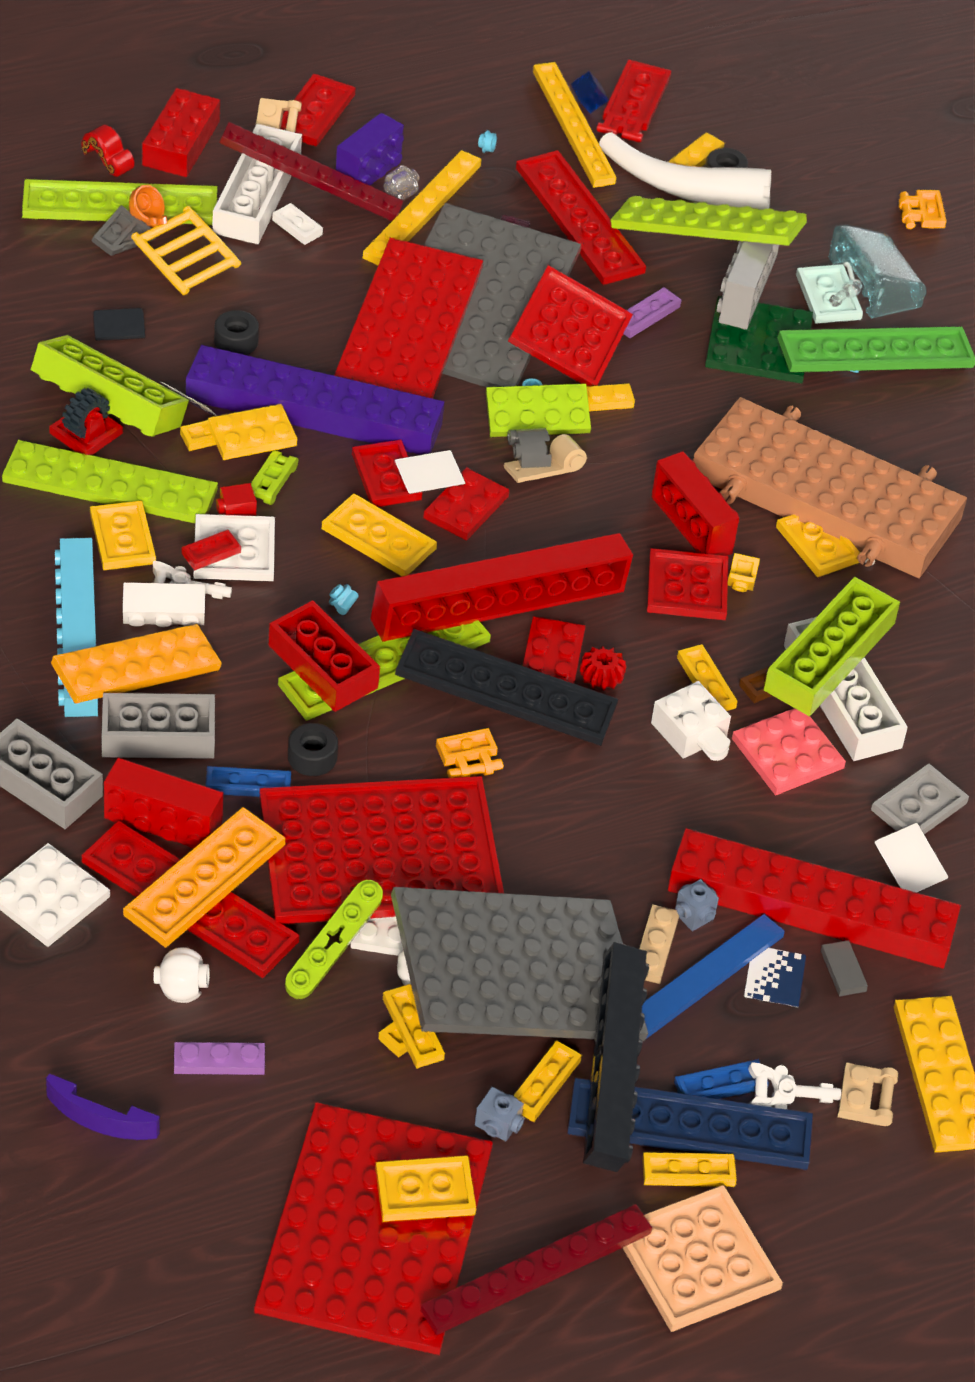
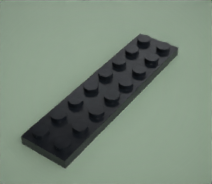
M413 629L395 672V675L599 746H602L619 700Z

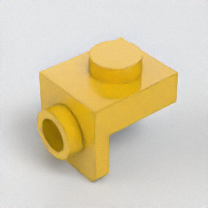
M734 553L728 586H732V589L739 592L753 591L760 558Z

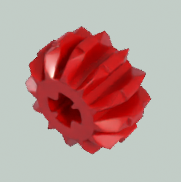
M603 645L600 650L592 647L589 652L584 654L580 665V672L584 683H591L592 689L597 686L601 687L603 691L606 687L614 689L624 679L626 661L623 660L622 653H615L614 647L610 650L605 649Z

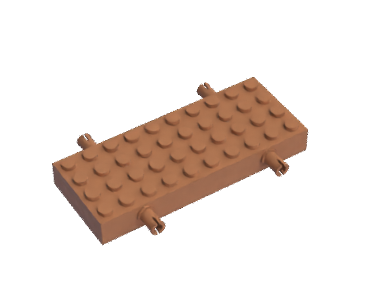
M740 397L695 452L693 461L697 468L709 479L713 486L722 489L720 493L725 501L730 496L727 501L728 504L733 503L736 497H740L782 517L794 514L799 517L798 521L812 522L816 524L814 528L818 525L823 528V532L838 539H840V536L849 539L860 552L858 555L860 564L863 565L866 559H869L865 564L866 567H869L877 559L919 579L961 521L967 497L933 483L932 480L937 476L936 470L933 467L926 473L929 466H923L918 475L899 468L796 422L800 418L801 412L796 407L790 413L794 406H788L785 412L780 415Z

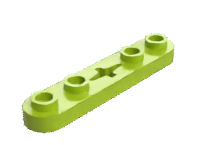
M364 880L356 885L290 970L285 980V988L291 997L303 999L312 994L379 907L383 898V891L377 882ZM341 927L343 929L339 938L341 943L335 942L326 950L325 948L329 942L328 935L334 936Z

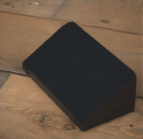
M142 308L93 311L95 341L145 338Z

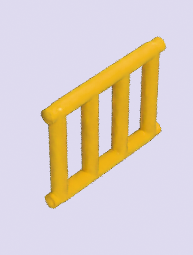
M186 206L183 209V213L167 220V224L155 226L142 234L136 232L131 236L135 244L182 295L188 294L190 288L232 266L238 268L241 265V261L190 206ZM188 220L197 227L155 250L148 243L151 239ZM203 235L211 243L170 265L161 258ZM217 251L225 258L184 281L176 274V272Z

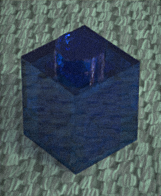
M590 71L571 83L579 102L590 114L609 101L601 83Z

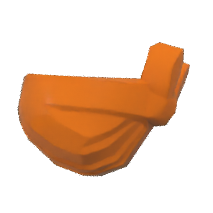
M142 185L132 191L129 197V212L133 217L151 227L167 224V217L163 216L165 210L164 201L156 188L151 185Z

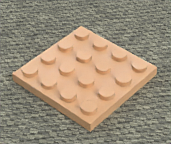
M724 1185L645 1214V1218L652 1226L651 1234L623 1247L671 1332L781 1290L783 1283Z

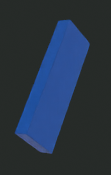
M207 766L206 787L223 792V795L259 797V788L290 787L291 771Z
M757 1059L676 1076L674 1084L679 1094L713 1099L755 1092L756 1078L751 1076L748 1069L751 1063H760V1061Z

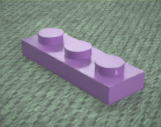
M666 288L655 292L627 310L633 315L623 334L629 338L635 336L680 308L681 299Z
M175 1042L174 1074L264 1075L265 1043Z

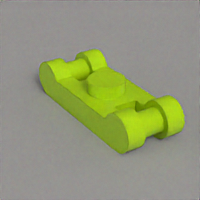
M273 450L251 482L255 498H260L264 503L273 505L278 492L290 474L295 472L299 459L293 456H283L282 452ZM262 486H265V487H267L268 489L265 490V489H262L261 487H262Z

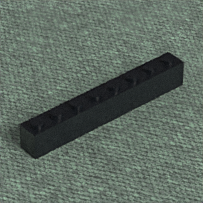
M614 942L603 956L583 1156L584 1164L618 1172L625 1163L630 1161L633 1152V1146L630 1145V1136L634 1131L635 1118H632V1112L638 1098V1093L634 1089L640 1073L637 1057L642 1049V1040L639 1039V1034L645 1020V1015L641 1013L642 1005L647 996L644 980L649 972V964L646 963L647 951Z

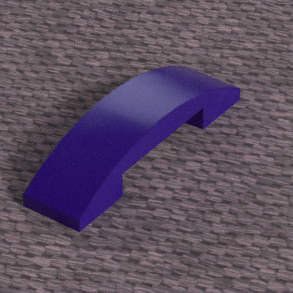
M48 1074L46 1078L47 1097L58 1110L74 1122L95 1132L112 1137L133 1140L157 1139L160 1127L159 1116L131 1106L127 1115L77 1096L76 1084Z

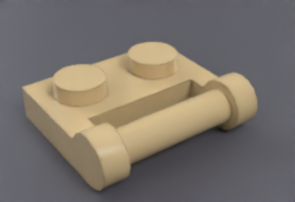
M260 98L256 124L281 129L283 111H289L286 131L295 133L298 112L301 111L302 103L294 100L281 101Z
M846 1063L838 1117L880 1126L891 1125L893 1119L891 1103L894 1084L898 1080L897 1070L893 1068L881 1070ZM873 1082L882 1084L879 1109L877 1110L870 1109Z

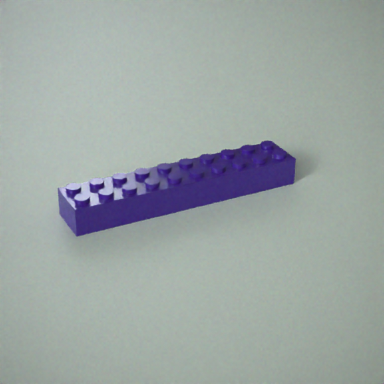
M201 345L186 377V396L201 404L235 412L282 404L291 425L372 444L402 440L406 452L419 455L431 454L443 422L445 401Z

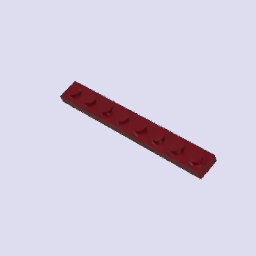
M228 122L219 142L390 221H393L398 216L403 204L402 200L233 123Z
M635 1204L421 1304V1313L437 1336L650 1235L652 1226Z

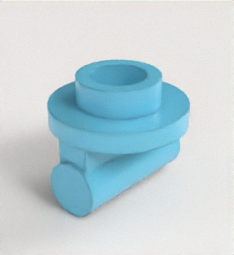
M339 584L330 592L331 599L329 603L337 608L339 614L345 615L359 595L351 589L349 584L344 586Z

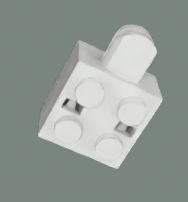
M699 681L655 701L651 723L683 759L700 750H703L711 760H722L728 754L730 740L727 738L731 716Z

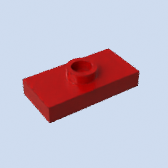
M229 530L182 547V555L194 571L241 553V545Z

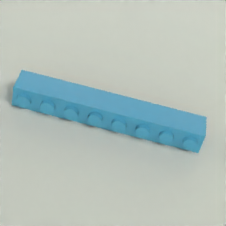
M92 538L60 539V549L55 550V566L61 565V569H55L56 585H61V588H56V605H62V608H56L57 624H62V628H57V644H63V648H57V655L96 646ZM58 676V685H63L61 679ZM65 686L64 689H58L59 706H64L65 717L98 716V699L75 704Z

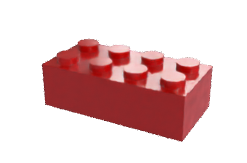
M176 88L142 143V166L187 177L220 122V99Z
M684 451L658 460L651 496L697 553L721 556L733 554L739 523L738 513L728 505L723 495L717 492L709 479L701 473L695 462L690 460Z
M313 600L269 623L268 645L334 712L378 689L380 666Z
M117 758L104 781V818L114 823L120 821L141 832H147L162 837L167 841H174L194 849L222 825L223 792Z

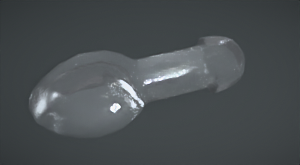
M857 279L846 281L842 285L841 290L830 297V305L838 307L847 297L857 296L862 289L861 281Z

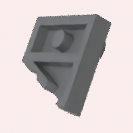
M121 205L93 236L92 242L112 256L137 247L131 236L136 232L142 234L151 229V227L133 217Z

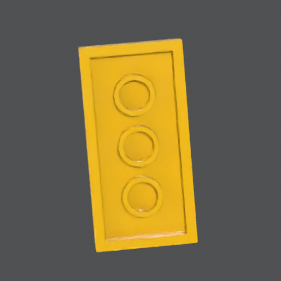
M352 494L322 521L321 529L400 576L409 575L437 547L435 540L356 494Z

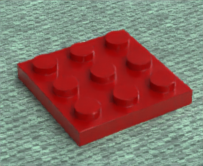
M650 548L647 612L726 620L728 556Z

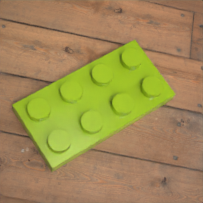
M586 384L486 387L490 437L507 436L508 430L546 428L549 435L590 433L591 431Z

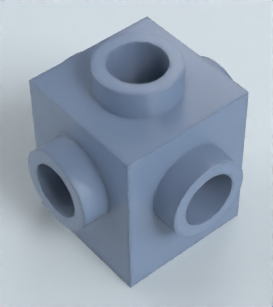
M700 879L693 884H686L679 890L675 910L688 928L694 931L714 920L719 898L716 892Z
M492 1087L477 1107L475 1126L485 1130L492 1137H498L507 1141L513 1132H519L524 1123L525 1117L522 1116L524 1103L520 1102L513 1095L505 1094Z

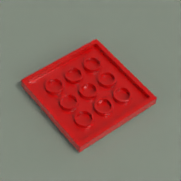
M548 265L512 331L508 342L577 382L586 384V387L597 386L633 314Z

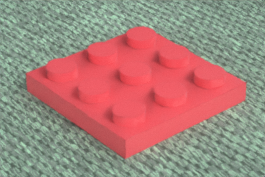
M795 708L736 730L732 735V740L775 796L845 767L846 761L813 719Z

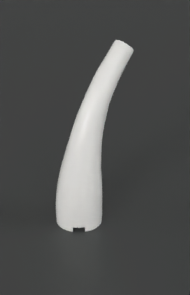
M612 132L605 134L599 142L602 151L623 169L642 181L674 196L694 203L705 202L710 205L749 206L752 209L762 210L770 206L771 170L736 167L708 168L672 164L639 152Z

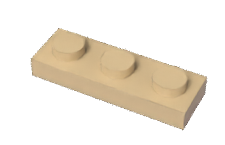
M652 905L639 948L647 951L646 963L649 964V972L645 979L646 981L658 984L661 982L679 920L676 910Z

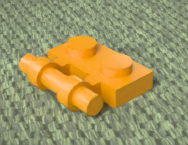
M916 190L915 196H909L908 192L905 191L900 193L898 203L899 208L903 211L901 214L902 222L906 225L907 229H913L915 221H920L922 228H945L946 217L940 190Z
M489 728L436 739V748L444 766L456 765V768L448 769V778L470 777L482 773L486 776L493 774L496 770L503 769L501 758L495 760L490 758L497 755L498 748ZM477 759L480 761V763L472 765L467 764L468 761Z

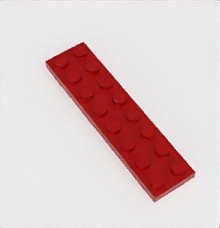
M558 150L516 162L517 171L570 241L581 244L579 254L602 285L645 274L646 265L621 232L617 228H612L611 219Z
M120 821L116 822L82 854L83 864L135 897L139 896L180 861V859ZM232 892L187 929L261 978H264L299 942V934L280 922H275V919Z

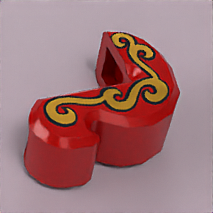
M102 125L83 136L81 145L84 155L96 150L111 175L119 177L134 168V157L130 150H124L122 140L114 128Z

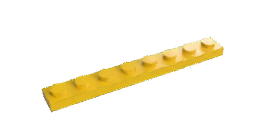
M556 63L534 65L533 73L593 188L615 184L616 175Z
M461 150L363 251V259L379 265L389 238L409 242L480 168L481 159Z

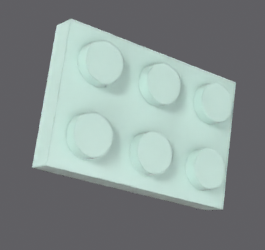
M843 264L797 268L796 276L808 307L813 312L815 323L862 319L863 311Z

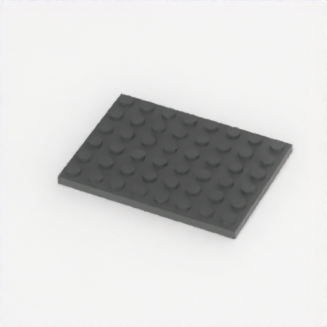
M445 203L424 246L483 260V268L442 374L483 387L518 386L532 355L509 343L508 339L546 267L549 265L569 277L581 251V244Z
M403 887L393 888L391 898L422 1031L595 1039L603 956L614 942L623 944L610 900ZM645 1020L639 1034V1039L645 1041L648 1036Z

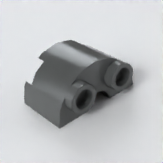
M546 428L508 430V444L513 446V456L518 458L521 468L551 467L552 455L548 454L545 441H550Z

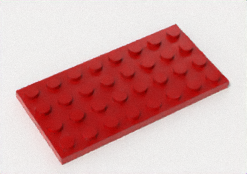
M389 238L334 376L433 399L482 271L483 260Z

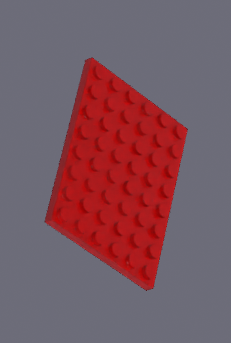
M482 776L259 788L262 821L285 837V845L267 860L275 922L287 924L329 921L356 885L364 880L377 882L383 891L382 901L369 919L395 917L391 898L394 887L504 894Z
M316 1102L255 1303L254 1313L440 1355L445 1332L436 1336L421 1313V1304L457 1288L475 1215L383 1222L376 1177V1162L468 1156L477 1210L493 1142Z

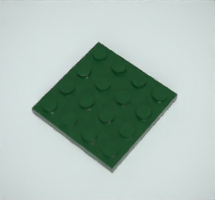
M718 296L705 367L802 384L804 372L789 371L777 337L780 330H811L813 312L758 303L748 329L719 323L720 313L717 312V306L722 296Z

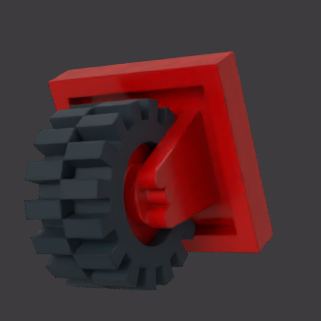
M84 388L81 390V393L78 391L75 394V398L72 397L69 400L71 403L66 405L65 409L67 411L63 412V417L50 425V434L75 452L93 455L122 435L123 426L108 416L109 414L106 413L110 410L107 399L91 388Z

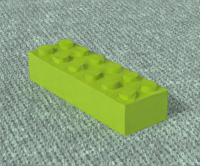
M68 335L38 343L31 371L39 374L41 379L52 381L59 385L61 390L74 394L78 391L81 393V390L84 388H91L109 401L108 406L110 410L106 413L117 416L124 424L133 425L141 429V432L147 436H155L181 427L189 401L187 398Z
M854 577L768 668L764 691L810 717L895 624L900 601Z

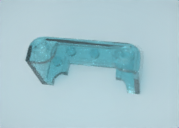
M847 224L835 227L828 258L833 265L848 262L864 284L862 295L869 297L870 307H866V312L871 319L922 307L924 296L926 295V287L894 245L891 237L886 233Z

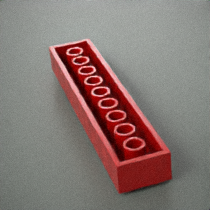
M618 533L377 581L371 621L382 642L411 636L413 629L428 633L461 626L462 624H471L477 620L481 622L621 593L625 589L633 553L622 535Z
M687 828L685 829L671 871L668 887L669 892L678 894L679 890L686 884H693L701 879L716 892L719 898L717 905L758 917L765 914L772 921L843 941L849 940L850 943L943 969L961 905Z

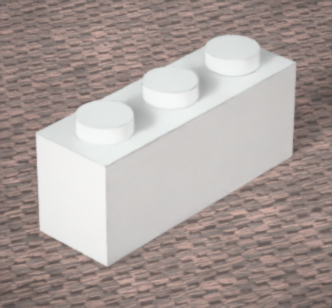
M124 583L123 624L131 626L156 624L160 627H168L170 625H204L205 584Z

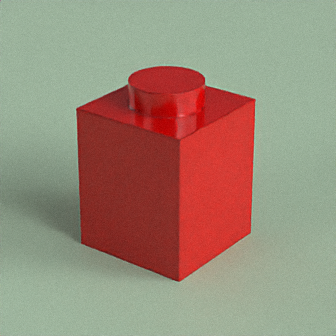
M251 483L220 487V498L216 499L218 514L256 516L257 501Z

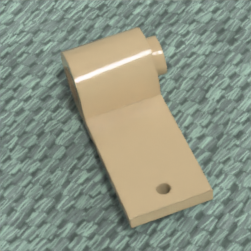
M562 434L551 443L549 453L552 455L551 467L521 468L517 460L504 463V468L517 483L577 471L583 467L587 457L582 448L569 435Z

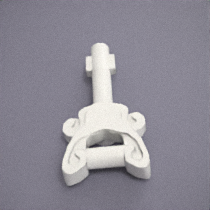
M153 561L154 583L164 584L166 578H170L172 581L169 584H205V594H210L213 598L219 599L231 597L232 587H227L224 583L215 582V584L191 581L190 575L186 573L184 567L178 566L174 569L163 562Z
M751 1063L749 1065V1073L753 1078H756L755 1098L749 1104L787 1109V1105L794 1101L795 1096L819 1098L821 1103H832L833 1100L841 1099V1089L833 1088V1084L821 1083L820 1087L796 1085L794 1078L791 1075H787L788 1069L785 1066L780 1065L773 1070L760 1063ZM767 1079L771 1080L774 1087L771 1098H767Z

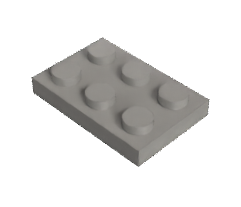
M927 764L872 804L871 810L896 831L917 823L923 834H925L966 805L969 796L933 766Z

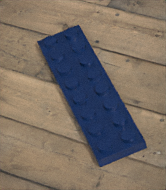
M575 1078L568 1134L586 1136L591 1080ZM639 1087L634 1089L638 1093V1098L632 1112V1118H635V1127L630 1136L631 1144L698 1154H734V1159L808 1170L813 1113Z

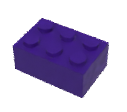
M383 113L377 115L337 146L336 171L371 186V184L382 178L394 166H398L401 162L402 142L404 139L403 124Z

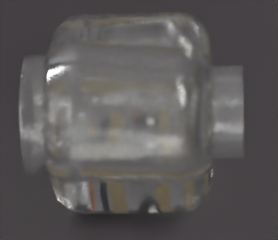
M400 166L386 175L384 189L387 194L404 201L419 190V175L414 169L410 170L406 166Z

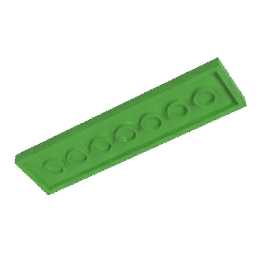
M963 327L780 330L777 337L790 372L974 368L975 356Z

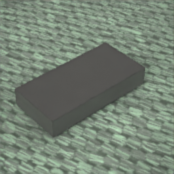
M850 941L822 945L821 953L838 995L845 996L866 992L868 985Z

